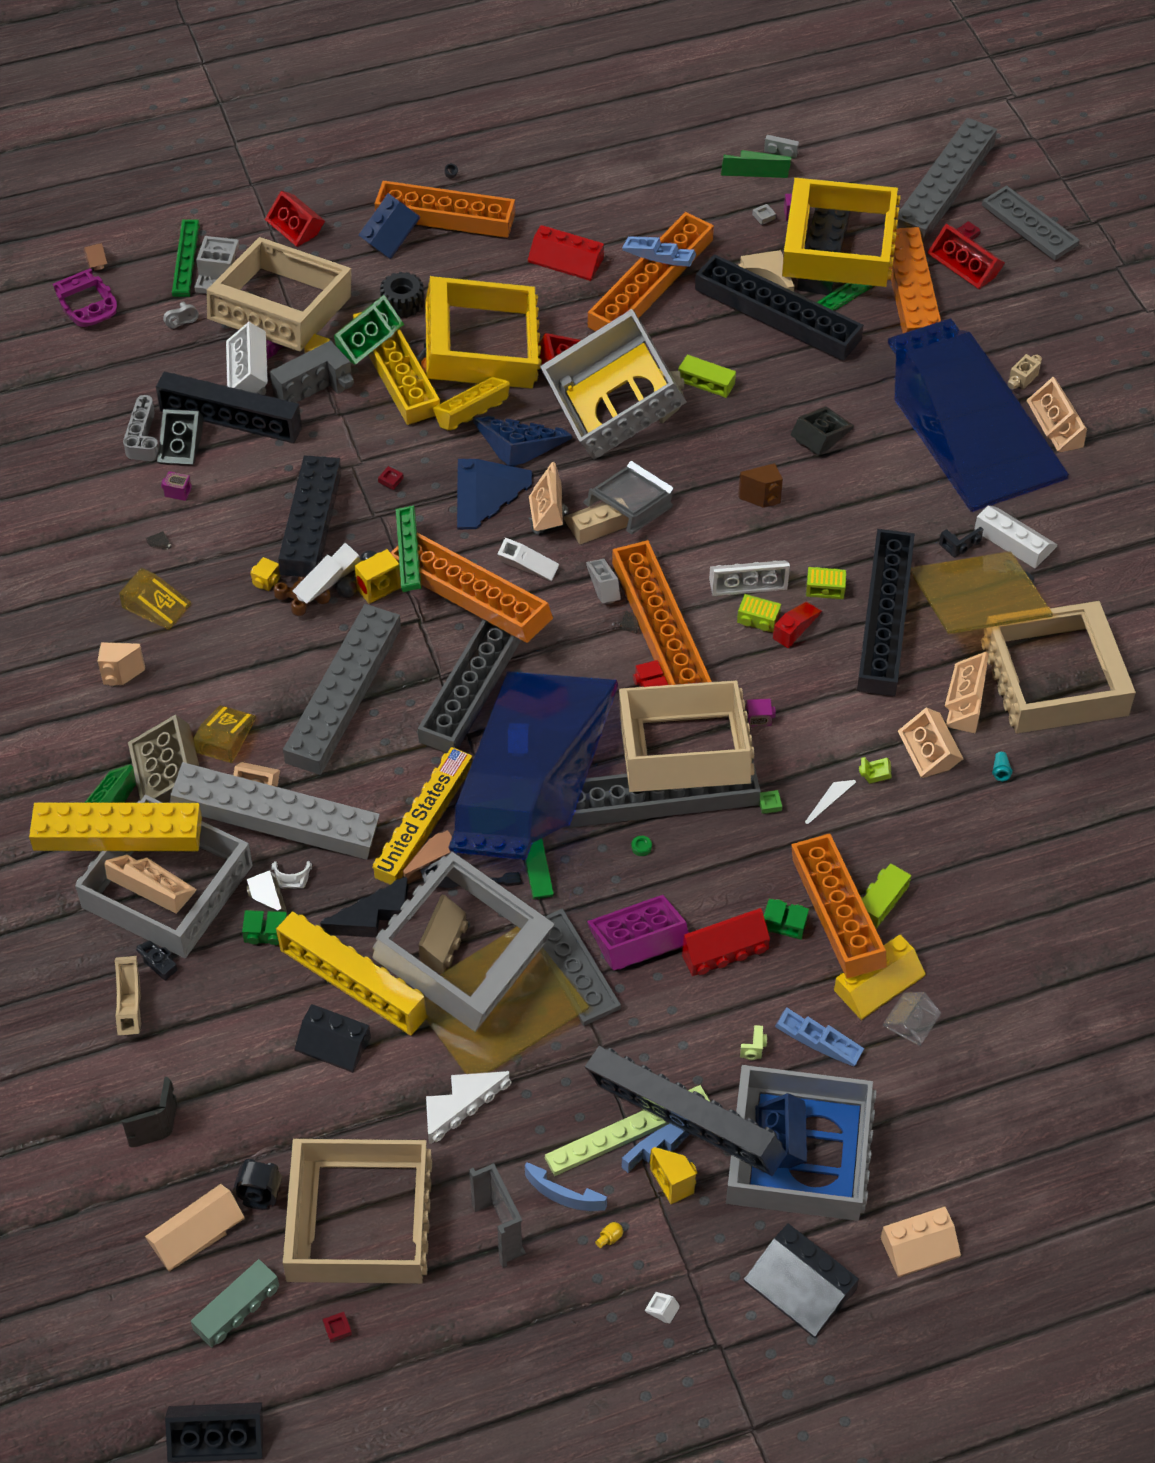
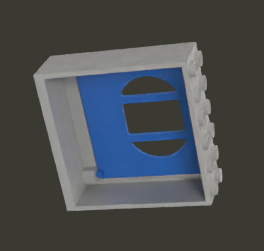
M742 1065L736 1110L741 1118L745 1120L750 1118L755 1121V1106L758 1105V1101L761 1104L786 1093L796 1096L805 1101L806 1118L823 1117L831 1120L841 1129L842 1134L806 1129V1137L843 1142L841 1168L804 1163L792 1168H777L774 1175L771 1176L753 1166L751 1173V1165L731 1155L726 1204L859 1221L860 1213L865 1212L868 1195L866 1190L869 1181L870 1145L872 1143V1123L875 1113L873 1108L876 1099V1090L872 1089L873 1081ZM789 1170L835 1175L838 1178L833 1183L824 1187H809L798 1182Z

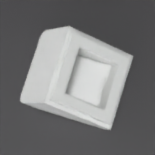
M655 1292L645 1311L659 1320L670 1324L680 1306L673 1296Z

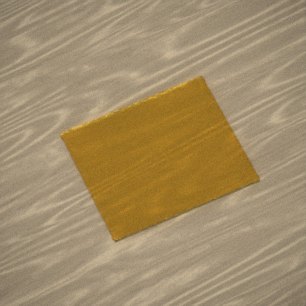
M1011 551L911 567L913 577L948 634L1053 617V613Z
M518 926L443 972L440 976L471 997L486 978L487 971L521 929ZM543 947L476 1032L424 996L427 1015L425 1020L465 1074L489 1073L589 1009L588 1004Z

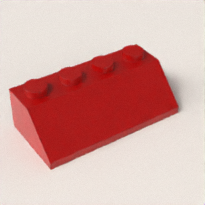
M945 224L927 252L978 289L996 278L1005 264L997 256L948 224Z
M540 225L533 238L528 262L591 281L604 259V243Z
M759 908L684 934L682 957L691 975H703L709 970L723 968L729 963L743 961L751 955H759L768 950L770 937L762 909Z

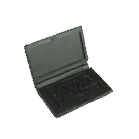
M167 1076L164 1078L159 1105L160 1110L157 1114H155V1111L122 1120L129 1147L142 1146L171 1135L178 1103L176 1095L173 1094L172 1080Z

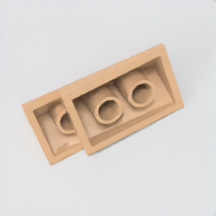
M1052 377L1029 397L1027 402L1044 433L1052 440L1059 453L1084 448L1087 428L1056 378Z
M554 462L550 464L529 495L533 527L536 531L563 525L562 484L556 463Z
M987 651L955 664L945 702V707L949 710L946 722L947 727L976 733L989 655Z
M127 854L106 860L105 862L107 879L176 914L196 891L194 887L148 858L135 860Z
M220 1184L145 1237L170 1272L226 1236V1230L245 1218L231 1191Z

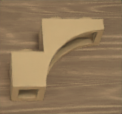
M137 956L115 958L117 983L115 1016L118 1035L139 1034L141 1028L139 1008L141 989Z

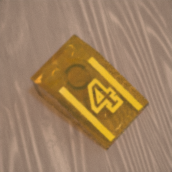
M143 568L139 569L119 593L122 608L168 630L191 604V601L158 575Z
M220 705L201 724L193 738L196 753L233 763L256 716Z

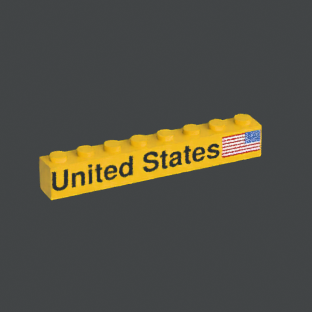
M453 747L450 748L448 753H444L441 758V764L433 770L430 781L423 785L422 793L414 799L411 810L405 813L402 824L394 830L391 841L387 842L383 848L380 858L375 859L373 869L376 879L390 885L395 880L402 879L404 869L418 854L473 768L472 755Z

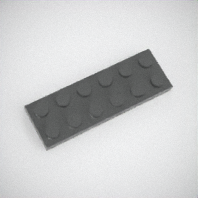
M1007 185L982 201L983 207L1053 260L1058 259L1079 245L1080 240Z
M563 908L544 916L553 922L554 926L547 942L539 952L582 1025L585 1026L620 1010L621 1004Z

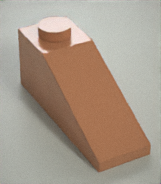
M448 830L430 838L404 869V877H407L408 884L422 878L421 869L440 860L443 856L446 857L455 851L460 855V848Z

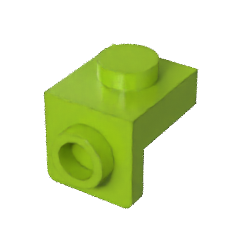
M866 757L861 758L859 771L869 784L892 778L891 762L888 758L868 762Z

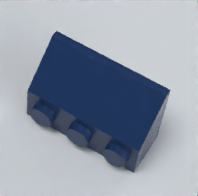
M388 193L358 236L391 259L421 217Z
M786 1093L756 1105V1123L763 1129L765 1127L772 1129L777 1134L776 1137L783 1144L782 1147L787 1154L778 1168H792L806 1163L805 1101Z

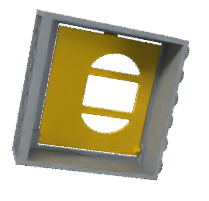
M633 309L540 366L577 438L593 460L687 402L647 330ZM645 343L648 345V347H649L651 353L653 354V356H654L656 362L658 363L660 369L657 367V365H656L654 359L652 358V356H651L649 350L647 349ZM634 378L649 380L653 384L654 393L644 398ZM629 382L639 402L617 414L608 394ZM566 393L569 395V397H570V399H571V401H572V403H573V405H574V407H575L577 413L579 414V416H580V418H581V420H582V422H583V424H584L586 430L588 431V434L586 433V431H585V429H584V427H583V425H582V423H581L579 417L577 416V414H576V412H575V410H574V408H573V406H572L570 400L568 399ZM601 399L604 400L613 417L604 424L598 421L596 414L597 406Z

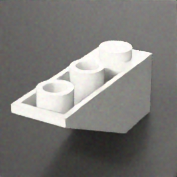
M508 538L504 539L498 552L500 562L552 581L559 566L553 560Z

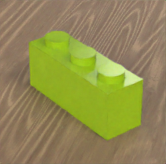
M687 355L678 368L680 378H684L685 384L725 398L728 397L735 385L736 371L697 357Z
M891 863L886 869L883 868L877 877L878 880L869 885L865 897H861L876 929L910 885L911 875Z

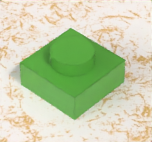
M778 790L760 793L759 804L762 814L782 811Z

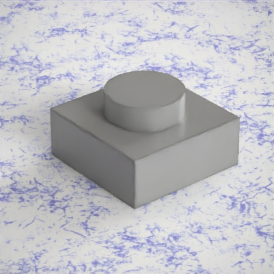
M768 204L753 209L752 215L761 225L776 219V213Z

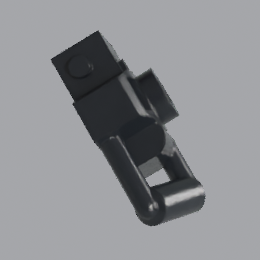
M150 940L136 946V951L143 956L144 963L165 981L177 971V965L172 961V953L167 948H159Z

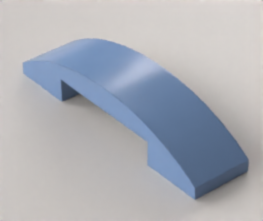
M526 1162V1178L547 1198L566 1207L578 1210L602 1211L606 1209V1196L588 1188L584 1195L576 1193L547 1180L546 1170Z

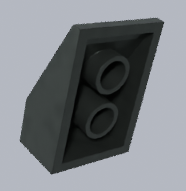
M823 407L798 417L790 435L798 443L807 446L812 453L819 455L834 446L853 429L854 425L828 407Z
M163 409L158 463L194 465L202 437L204 417L199 411Z

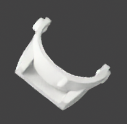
M274 861L272 863V870H275L279 887L304 888L308 880L309 871L312 869V863L307 861L306 868L299 873L284 874L277 870V861Z

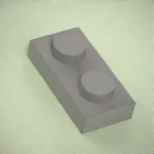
M771 135L766 136L764 152L797 158L799 141Z

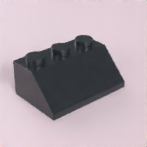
M311 1004L302 1020L295 1051L353 1073L371 1039L370 1025Z

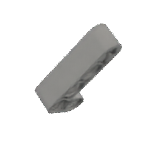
M142 395L137 398L123 440L125 453L129 459L155 461L158 459V442L155 438L148 437L155 414L153 400L148 395Z

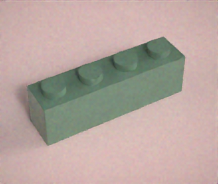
M258 1259L191 1320L193 1330L211 1348L216 1343H221L230 1330L239 1327L250 1312L253 1313L260 1307L261 1302L265 1298L271 1297L276 1293L279 1287L277 1276Z

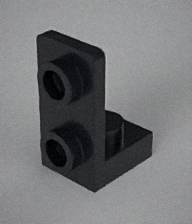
M979 527L961 540L946 529L941 532L939 545L955 558L960 554H964L973 545H978L983 539L984 529Z

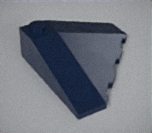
M489 415L473 418L474 424L499 459L508 466L526 463L572 439V435L563 428L555 427V430L535 423H530L529 426L527 424H519L520 421L505 419L503 421Z
M458 459L457 530L477 529L481 526L480 521L486 517L490 519L500 511L499 507L505 502L509 505L517 499L518 492L522 489L526 491L532 487V471L480 459Z

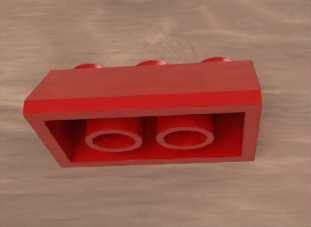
M284 191L279 193L264 219L297 247L317 236L325 223L324 219L294 194Z

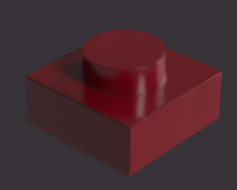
M969 221L957 228V230L972 240L978 237L981 229Z
M388 466L378 477V483L394 490L404 479V474Z
M345 1312L322 1319L330 1343L352 1335Z

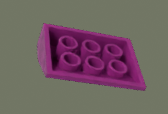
M664 895L587 921L606 962L612 970L622 969L627 965L642 962L647 958L661 955L669 950L681 948L683 946L684 934L688 933L686 921Z

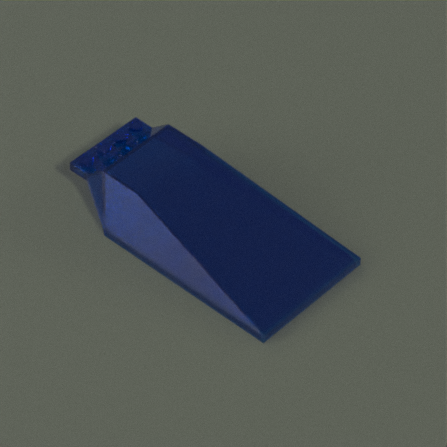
M950 318L888 338V345L896 355L894 400L970 512L1068 479L1069 474L969 331L959 330Z
M507 672L455 807L454 833L448 846L450 852L527 860L532 843L564 826L569 827L618 688L617 680Z

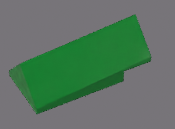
M741 150L740 157L723 156L721 176L788 178L791 157Z
M382 295L334 334L335 344L346 358L355 365L390 338L404 323L385 295Z
M130 764L109 771L85 803H125L136 786L133 766Z

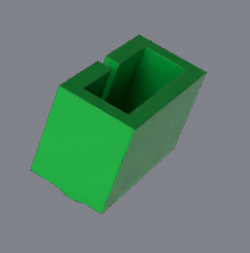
M769 898L764 913L767 930L802 940L808 920L809 908L793 904L788 906L782 900Z
M245 910L242 929L244 943L279 945L276 928L286 919L287 912L268 911L267 920H263L264 911Z

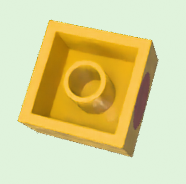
M388 549L355 565L357 590L369 604L401 588L400 566Z

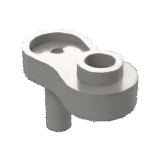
M181 302V308L167 311L164 314L163 320L172 329L182 324L193 323L199 316L196 307Z

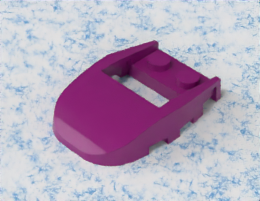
M91 268L53 283L63 311L77 326L86 327L94 325L117 313V302L115 297L112 296L110 287L106 286L99 276H93ZM95 286L103 300L91 303L84 308L72 312L64 298Z

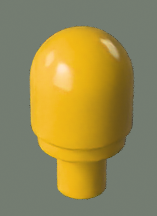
M617 1222L609 1223L600 1232L601 1237L595 1241L596 1245L602 1248L606 1244H614L623 1235L622 1226Z

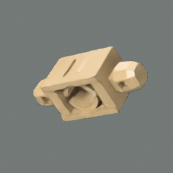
M1026 354L1011 369L1007 386L1010 389H1016L1019 386L1024 390L1038 376L1042 357L1038 354L1032 357Z

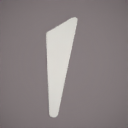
M856 781L833 782L805 823L809 824L854 785Z

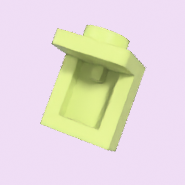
M754 1025L753 1044H741V1058L748 1060L762 1058L763 1047L767 1045V1034H763V1026Z

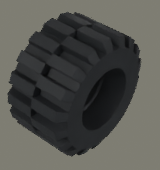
M399 272L397 274L392 273L391 276L385 277L386 280H382L380 295H385L400 318L404 316L407 318L410 315L414 316L416 312L421 311L425 301L423 282H421L419 277L409 272Z

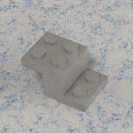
M211 236L204 237L197 257L199 276L195 285V292L207 294V289L236 261L235 256L239 247V240Z

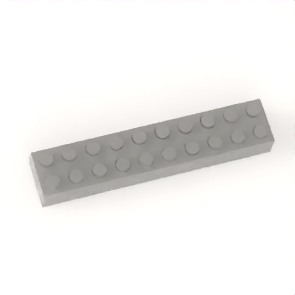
M184 762L181 764L170 798V803H199L202 817L366 860L368 859L379 819L378 813Z

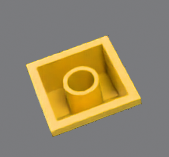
M657 1147L652 1148L650 1170L670 1204L694 1194L697 1174L695 1165L692 1162L689 1163L684 1155Z

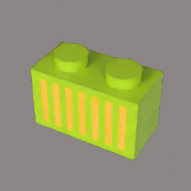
M808 567L806 597L844 599L846 570Z
M745 594L738 610L737 623L763 631L774 632V625L780 617L781 604Z

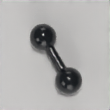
M371 550L365 551L360 556V560L365 561L377 553ZM356 573L351 577H343L337 582L336 590L341 597L351 598L356 594L358 588Z

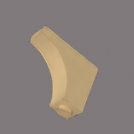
M781 250L741 256L738 266L794 292L791 277H782L783 254Z

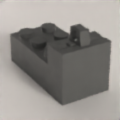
M331 340L270 371L273 396L295 403L310 397L328 386H331L339 394L354 384L350 361Z

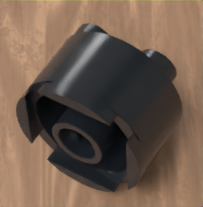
M252 1159L244 1160V1164L239 1168L232 1190L233 1197L236 1200L239 1197L243 1200L242 1204L253 1209L263 1210L267 1209L268 1205L272 1204L274 1206L282 1182V1175L278 1171L279 1167L274 1163L265 1164Z

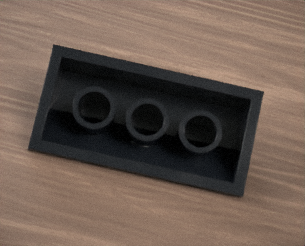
M262 1402L168 1406L165 1416L168 1463L262 1459Z

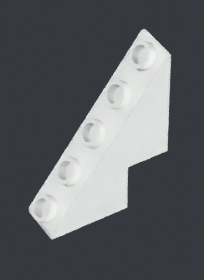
M344 543L332 557L327 555L293 592L300 601L306 604L341 578L354 571L355 565L361 561L360 556Z
M509 1071L451 1075L452 1095L426 1096L429 1144L440 1141L451 1128H457L464 1118L475 1114L482 1104L489 1103L500 1090L507 1089L512 1082L509 1079Z

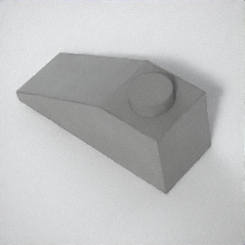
M605 559L586 562L600 601L605 604H611L616 600H620L618 578Z

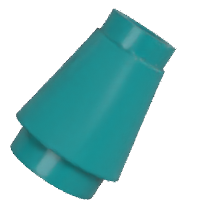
M998 752L995 755L992 774L998 781H1006L1012 775V768L1005 752Z

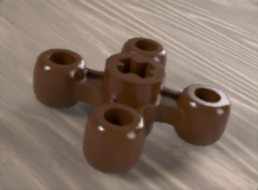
M298 577V581L294 583L293 587H288L287 584L282 582L274 586V596L276 599L285 600L288 597L294 599L291 603V612L295 616H303L306 613V605L309 604L300 601L293 592L305 577ZM327 589L313 600H316L319 604H327L330 601V590Z

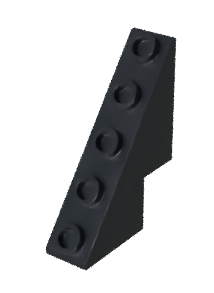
M407 877L397 879L391 885L378 889L374 894L366 898H361L357 903L341 909L333 916L324 918L320 922L321 928L328 935L376 938L379 920L390 921L394 914L399 915L402 911L400 909L407 900L408 894Z

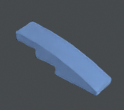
M628 236L622 247L623 251L660 263L690 267L696 256L695 250L678 249L677 244L661 243L660 238Z
M789 1008L783 1011L775 1025L776 1028L799 1042L851 1066L856 1065L864 1050L863 1047L828 1025L825 1028L808 1016L805 1019Z
M668 1124L639 1142L623 1156L622 1168L629 1173L642 1159L650 1164L652 1148L657 1147L673 1152L690 1134L672 1124Z

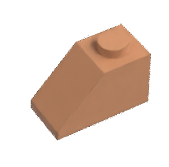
M102 243L85 247L84 252L89 268H94V271L104 269L107 261Z

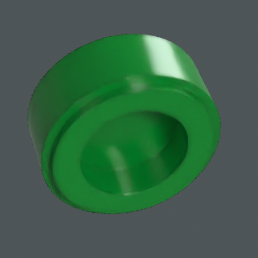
M646 836L635 837L632 840V852L637 856L648 855L652 850L651 840Z

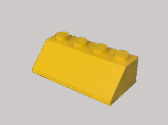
M491 377L433 407L439 426L447 430H453L458 427V424L471 421L473 416L486 413L488 408L501 405L502 401L508 398L509 381Z
M901 935L883 945L886 950L887 967L847 979L845 974L842 973L836 978L834 991L861 1020L925 976L924 969L914 948Z

